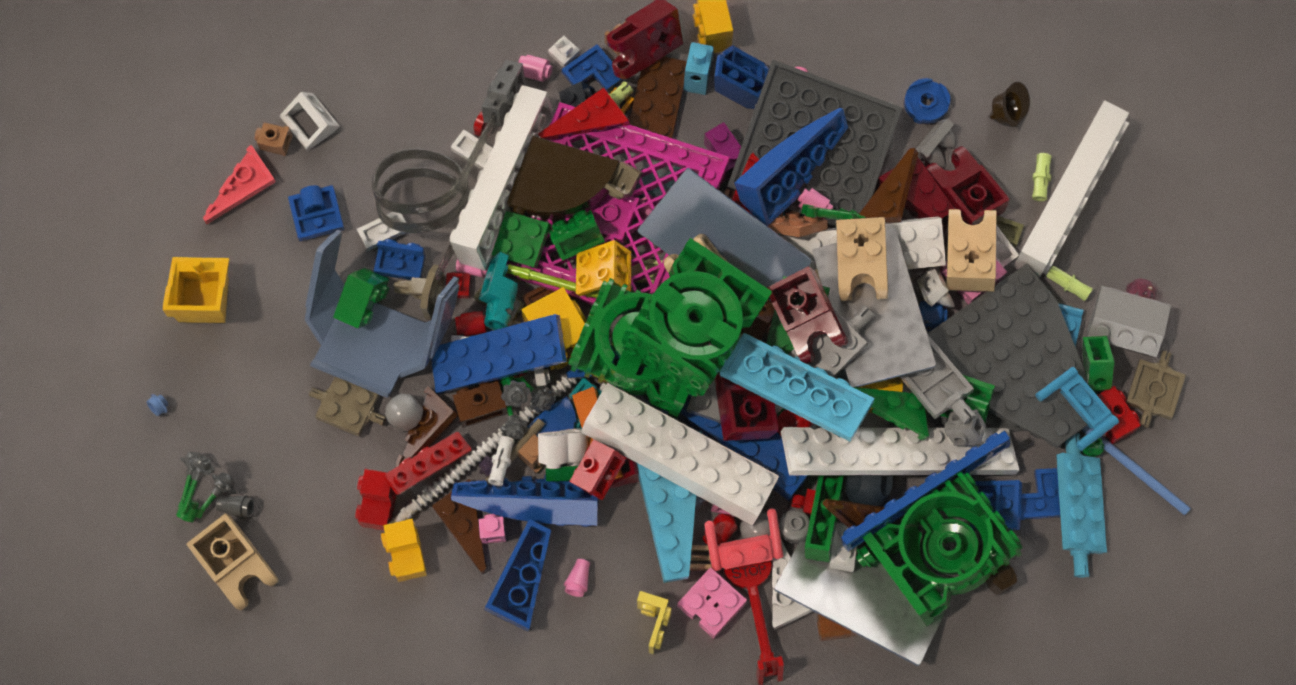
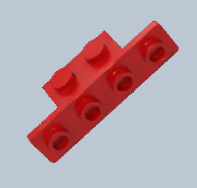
M455 432L437 444L425 447L413 458L408 457L399 466L384 475V479L393 491L399 495L471 451V447L459 432Z

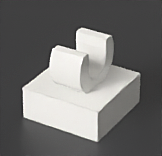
M563 36L548 50V54L564 68L580 54V49Z

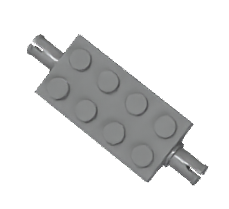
M863 305L850 320H845L834 309L848 339V343L838 347L832 343L827 334L817 336L812 344L815 359L807 365L813 368H821L829 376L835 378L869 344L860 335V330L876 315L866 305ZM795 349L788 354L791 357H798ZM775 404L776 414L783 408Z
M927 334L936 366L899 377L934 419L948 409H952L963 424L966 425L969 423L968 420L971 422L976 417V413L971 410L963 399L973 393L974 388Z

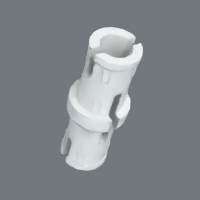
M508 436L500 437L496 455L492 457L493 466L488 482L494 486L503 485L507 467H510L511 464L510 455L515 441Z

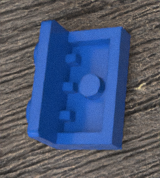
M391 239L378 241V253L374 267L375 273L411 280L412 277L421 278L426 257L423 247L416 243L399 244Z

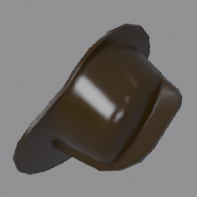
M1014 82L1003 93L995 96L992 100V111L989 118L996 119L1000 124H1009L1012 127H1016L1029 111L1030 96L1025 85L1021 82Z

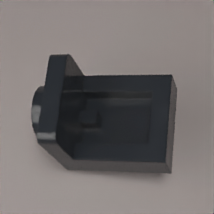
M579 82L560 91L559 95L561 103L577 107L594 95L596 91L592 86Z

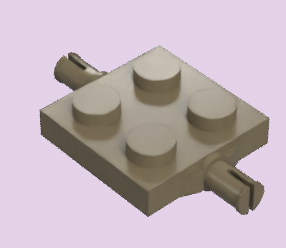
M1162 351L1159 363H1151L1142 359L1138 361L1126 398L1127 405L1143 412L1139 424L1141 426L1144 425L1145 428H1149L1152 415L1169 420L1173 418L1186 376L1168 366L1172 354L1170 352L1167 353V351Z
M338 377L334 378L326 392L314 387L309 392V397L321 401V405L315 415L316 420L360 437L363 428L370 421L381 426L386 421V416L374 412L379 394Z

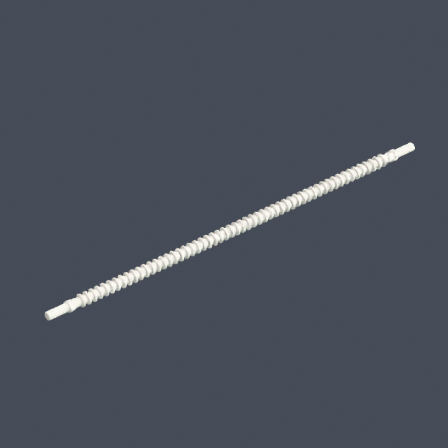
M609 338L610 346L612 345V338ZM562 376V381H556L557 385L555 386L551 385V390L555 392L553 396L554 401H556V396L561 397L562 391L565 393L567 387L572 388L571 384H577V379L581 380L582 377L567 379V377ZM526 406L524 407V412L519 411L520 415L515 416L517 419L529 423V418H535L534 414L537 412ZM498 428L497 434H492V438L487 437L488 441L486 443L483 441L481 447L477 446L476 451L472 450L470 456L466 455L465 460L461 459L460 464L456 463L454 469L450 468L449 473L445 472L443 478L439 477L438 482L434 481L432 487L428 486L427 491L423 490L422 495L418 494L416 500L412 499V503L403 507L400 510L401 512L390 520L388 524L412 518L416 511H422V506H428V501L433 502V497L438 498L439 492L444 493V488L449 489V484H454L455 479L460 480L459 476L461 474L465 475L466 470L470 471L472 465L475 467L477 461L481 462L482 457L486 458L488 452L492 453L493 448L497 449L499 439L502 436L500 428Z

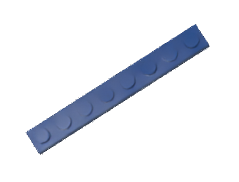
M1005 431L1000 434H992L986 439L985 444L980 447H972L966 452L965 457L960 460H952L945 466V470L938 474L936 472L932 473L925 479V483L918 487L913 486L909 488L902 498L889 501L882 511L877 514L873 512L865 517L862 524L846 529L841 540L847 552L864 542L863 537L871 532L873 535L887 524H892L904 516L910 507L921 498L933 494L935 489L940 491L946 486L945 482L947 480L950 482L958 478L957 473L960 471L963 474L970 473L1010 447V437Z

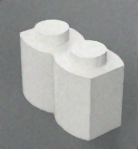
M579 428L538 434L539 463L545 464L546 468L549 469L561 468V464L564 463L570 466L579 465L588 448V436L581 432L582 429Z

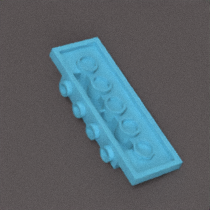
M743 333L734 351L720 370V376L849 442L853 439L874 403L873 397L851 387L845 380L835 379L829 376L825 370L818 367L813 368L801 362L799 357H791L785 354L781 348L770 346L746 333Z

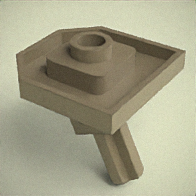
M434 264L429 270L427 278L412 277L411 281L398 280L394 282V292L411 295L415 299L421 300L420 308L425 319L432 320L437 297L445 288L446 277L441 266Z

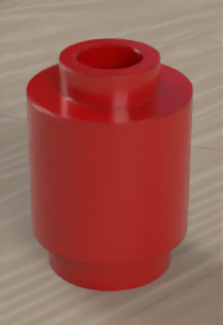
M483 310L461 313L460 316L455 317L457 335H464L466 337L486 333L488 327L484 324L486 314L483 315Z
M719 513L712 521L715 526L718 546L720 543L727 542L737 530L736 520L729 514ZM704 531L703 540L707 544L706 532Z

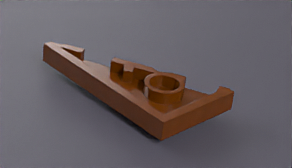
M910 148L860 211L859 215H863L866 218L885 217V223L901 222L919 154L915 148Z
M429 386L424 391L427 396L422 406V418L416 427L408 431L405 441L408 443L403 455L399 454L396 467L408 457L413 458L422 449L430 446L458 416Z
M451 491L433 504L432 508L481 574H483L486 570L480 539L477 509L452 501Z
M825 499L822 502L848 528L854 525L857 527L864 522L863 520L873 512L877 514L885 509L880 506ZM902 516L892 524H897L904 518V516Z

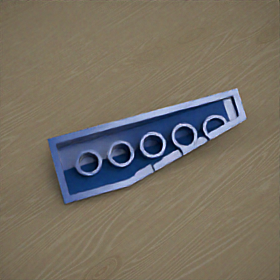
M838 108L800 129L764 155L734 182L740 202L763 224L768 226L801 194L799 189L803 183H809L812 178L811 172L816 166L822 165L827 150H832L848 129L844 110Z
M544 474V479L532 480L531 476H523L522 481L513 482L508 481V478H504L502 486L487 484L485 480L453 484L451 500L480 511L522 521H529L530 519L536 523L556 524L559 526H597L599 499L581 490L569 481H546V474Z

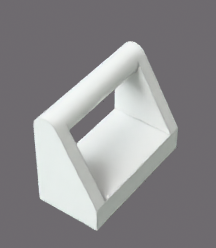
M300 92L280 115V118L306 150H310L340 127L313 93ZM302 108L305 109L319 127L310 139L291 117Z

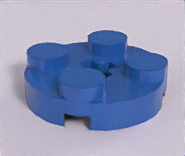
M929 78L913 82L907 90L904 99V107L907 114L917 124L938 122L947 114L950 104V94L943 84L933 82V79ZM923 97H927L928 100L932 99L933 102L930 105L923 104Z

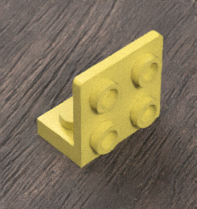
M640 591L637 599V609L641 610V614L649 617H655V614L658 615L649 643V653L654 654L655 648L659 650L661 648L664 638V631H661L663 625H668L672 608L668 607V599Z

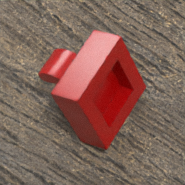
M447 272L446 286L453 277L459 278L458 285L460 287L457 298L469 299L471 275Z
M807 489L805 497L794 494L791 507L803 509V512L810 519L816 490Z

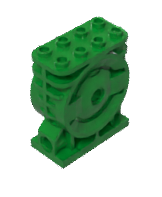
M690 238L669 271V278L652 294L647 303L641 308L640 313L634 318L630 327L625 331L622 338L623 349L628 354L637 355L643 359L648 367L658 369L664 373V376L669 381L677 382L685 387L686 392L695 397L698 395L703 396L734 351L740 339L741 329L752 325L765 306L772 291ZM664 313L667 314V316H666V322H667V326H668L669 331L667 330L666 325H665V322H664ZM723 315L727 323L723 322ZM695 316L699 319L700 322L694 323L689 319V317ZM708 343H711V344H712V345H708V346H704V347H697V346L706 345V344H708Z
M612 278L608 282L603 281L587 322H585L579 340L571 354L568 363L572 366L571 371L581 370L585 372V377L595 376L599 378V383L603 382L605 385L609 383L629 395L647 394L652 405L669 411L668 416L677 419L689 394L686 392L685 387L677 382L669 381L664 376V373L650 367H645L642 375H636L639 367L647 365L643 359L637 355H630L623 349L622 338L625 331L630 327L634 318L640 313L641 308L647 303L652 294L641 293L639 290H636L635 293L626 290L628 285L623 284L622 288L613 284L614 279ZM664 313V322H665V325H666L667 330L669 331L668 326H667V322H666V316H667V314ZM627 314L617 322L612 333V347L620 358L617 366L612 363L615 354L609 343V329L618 316ZM695 316L689 317V319L694 323L700 322L699 319Z
M960 471L957 473L958 478L952 482L947 480L945 482L946 486L940 491L935 489L933 494L918 500L907 511L901 525L887 524L872 535L870 532L863 537L926 626L932 624L935 621L933 618L950 606L951 595L963 594L976 589L991 574L995 575L998 572L997 569L1002 565L1007 566L1010 564L1009 560L1017 556L1019 558L1022 555L1020 550L1023 547L1020 544V540L1012 530L1007 532L1006 522L997 510L992 512L994 509L986 495L982 491L979 494L977 493L979 489L968 472L963 474ZM940 511H944L949 518L964 519L978 529L983 540V552L978 564L976 560L979 555V541L974 530L963 521L957 519L944 520L939 514ZM920 525L927 532L923 541V552L928 563L942 574H958V577L944 578L932 573L925 566L920 553V545L923 535L918 530ZM956 542L957 545L954 550H945L947 543ZM901 552L906 564L897 567L891 559ZM915 578L925 586L916 594L910 587L911 581Z

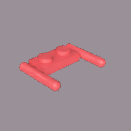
M773 508L767 511L770 536L766 534L720 543L719 546L717 544L714 522L706 521L704 526L712 569L719 571L721 568L729 569L770 561L772 558H783L777 511Z

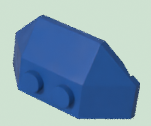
M732 45L717 56L714 76L715 91L745 108L755 109V104H757L769 69L762 61Z

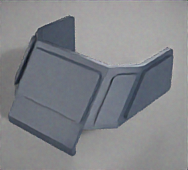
M336 230L317 248L309 284L304 320L321 345L310 366L388 398L399 377L402 378L425 369L430 359H433L452 320L460 287L458 285L459 278L453 277L438 295L432 320L423 322L381 304L374 303L371 310L374 312L371 322L357 329L333 318L344 288V283L335 270L342 231Z

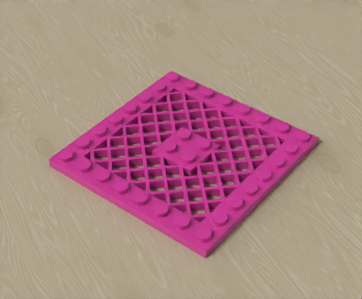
M559 102L550 125L575 107ZM622 124L609 126L606 130H594L590 133L574 136L572 134L558 136V139L549 140L573 147L571 143L583 138L586 146L580 148L581 150L593 153L592 150L604 145L607 153L601 156L612 159L625 152L629 160L624 162L636 168V163L647 159L650 167L641 170L643 172L641 178L653 173L656 181L644 186L640 178L641 188L634 190L631 197L619 200L608 194L590 210L602 236L606 237L604 238L605 242L596 246L613 240L624 243L626 236H628L630 244L624 247L628 250L634 249L637 258L631 260V267L640 263L643 269L642 273L631 277V286L634 292H636L637 288L634 283L647 278L650 286L640 291L641 293L653 294L669 278V273L664 267V259L661 263L658 256L664 252L660 248L655 249L653 243L645 237L633 241L630 233L638 230L644 222L639 212L650 207L653 211L654 205L658 204L666 194L663 184L672 180L676 182L686 168H690L698 173L700 177L719 190L731 161L730 157L632 125L623 126ZM586 137L595 139L597 141L589 144ZM607 144L616 146L618 148L610 151ZM629 151L638 153L640 155L631 158ZM650 158L661 162L653 165ZM671 165H674V166H677V167H680V168H683V169H680V170L674 172V170H673V168H672ZM668 166L671 174L659 179L656 171ZM660 187L663 195L651 200L648 191ZM644 193L648 201L639 205L640 199L637 196ZM636 214L639 222L631 226ZM525 215L526 217H530V218L537 219V220H540V221H544V222L547 221L546 219H539V218H535V217H531V216ZM548 220V221H549V224H551V228H552L553 222H552V220ZM649 242L652 251L640 256L636 247ZM544 245L541 257L545 255L548 263L539 260L537 269L510 261L506 263L507 265L526 267L536 272L576 282V268L573 269L570 261L577 258V254L563 261L559 258L552 262L549 253L557 250L555 245L549 247ZM655 256L659 265L646 270L643 261ZM567 262L570 270L558 266ZM507 272L505 274L554 292L560 289L537 281L525 280L519 276L507 274ZM658 272L653 284L649 276ZM566 290L571 298L591 305L596 301L594 297L578 296L576 292Z

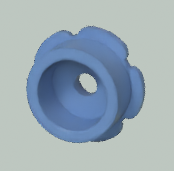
M151 394V398L146 401L149 409L156 416L167 413L166 407L168 402L160 394L158 396Z

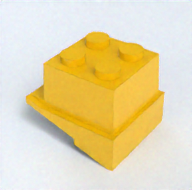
M172 257L162 309L166 316L174 317L178 322L225 323L230 259Z

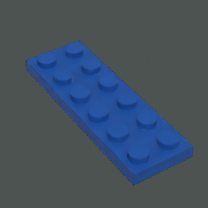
M554 314L439 345L433 359H431L436 393L444 394L567 362L560 315Z

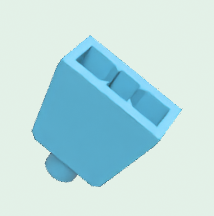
M691 43L685 68L683 91L706 95L714 57L713 46ZM694 75L699 76L701 80H694L692 78L694 77Z

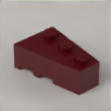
M917 157L904 208L916 219L940 217L942 225L948 222L949 209L955 208ZM892 170L878 177L875 187L877 190Z

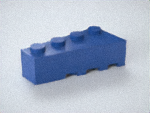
M530 519L484 608L485 611L527 632L530 629L551 533L550 529Z

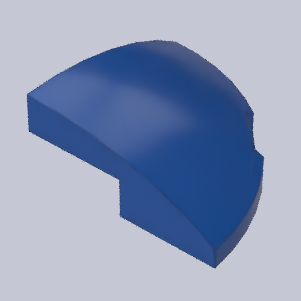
M566 396L553 404L551 409L542 412L527 427L530 428L539 418L545 423V426L538 434L574 429V422L578 423L577 412L572 401Z

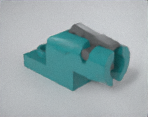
M499 252L490 259L478 300L487 303L484 324L492 330L509 327L520 306V302L516 298L518 284L504 277L508 270V265L506 264L508 255Z

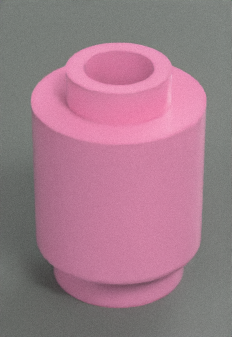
M522 55L520 57L519 63H523L524 77L544 82L546 78H550L552 66L549 60L532 55Z
M813 188L809 191L804 189L797 199L801 202L798 206L801 209L803 204L825 209L833 208V205L829 203L830 200Z

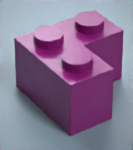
M723 122L704 133V145L709 151L730 157L731 161L722 183L730 179L741 149L740 144Z

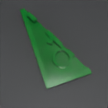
M853 387L874 398V403L871 406L873 408L872 413L893 422L902 430L905 428L910 429L918 434L917 438L920 440H925L929 437L925 408L913 393Z

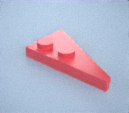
M252 145L246 149V155L240 164L237 163L233 174L227 178L219 190L220 194L213 205L210 204L207 208L206 214L203 217L206 224H209L276 182Z

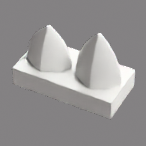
M935 266L930 267L916 280L925 301L930 306L937 302L950 308L955 307L938 268Z

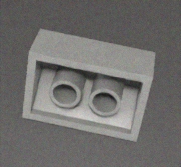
M1101 285L1087 326V337L1107 336L1108 342L1111 345L1157 357L1165 335L1171 305Z

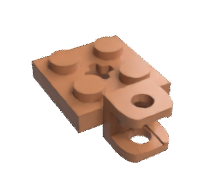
M782 212L767 227L777 234L802 237L827 230L828 220L818 219V217H807L805 215L799 216V212H786L785 216H783Z

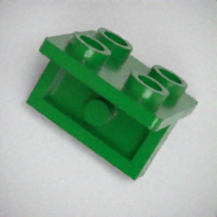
M586 210L579 211L573 215L574 218L568 221L560 220L552 224V228L549 230L550 237L562 261L605 242L591 210L587 212Z

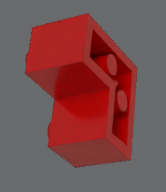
M365 469L363 476H359L357 490H360V495L363 499L362 504L357 505L355 519H358L361 527L384 530L383 525H387L392 520L397 494L384 479V475L387 472Z

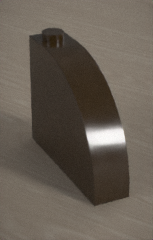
M532 136L507 204L512 213L523 216L527 215L546 220H560L573 217L579 211L590 210L609 194V190L604 187L606 184L613 182L620 162L619 160Z

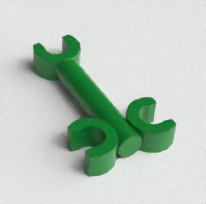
M803 204L801 210L802 214L812 218L822 217L835 220L866 218L863 215L857 214V211H847L843 208H840V211Z

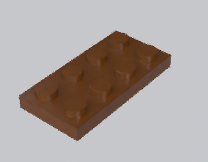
M662 57L641 70L629 125L673 138L683 94L687 61Z

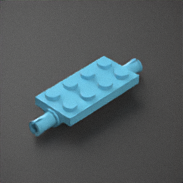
M1077 433L1065 442L1066 453H1060L1056 456L1063 550H1070V555L1073 556L1074 577L1085 578L1090 576L1088 555L1090 553H1107L1100 458L1083 456L1081 454V451L1076 446V443L1080 440V434Z

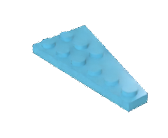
M636 462L663 582L688 579L696 495Z

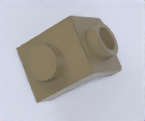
M624 161L620 162L613 182L606 184L604 188L609 190V195L616 199L629 198L632 196L643 172Z

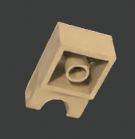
M949 209L946 282L948 290L994 292L996 279V210H985L982 222L977 225H969L962 220L961 210Z
M885 217L836 220L840 301H851L853 289L862 283L870 284L875 288L877 299H888Z
M226 513L186 543L232 605L240 611L248 606V599L244 594L243 587L249 578L258 577L264 584L270 587L278 582V577L235 520ZM221 545L228 546L225 554L219 553L222 550L220 548Z

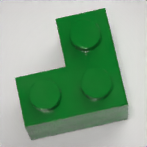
M366 268L348 274L333 318L357 329L366 324L368 325L374 314L371 311L374 303L382 299L384 300L388 294L389 287L387 284L389 279Z

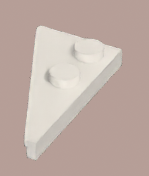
M783 542L784 557L780 559L773 558L772 625L774 630L813 612L774 590L790 560Z

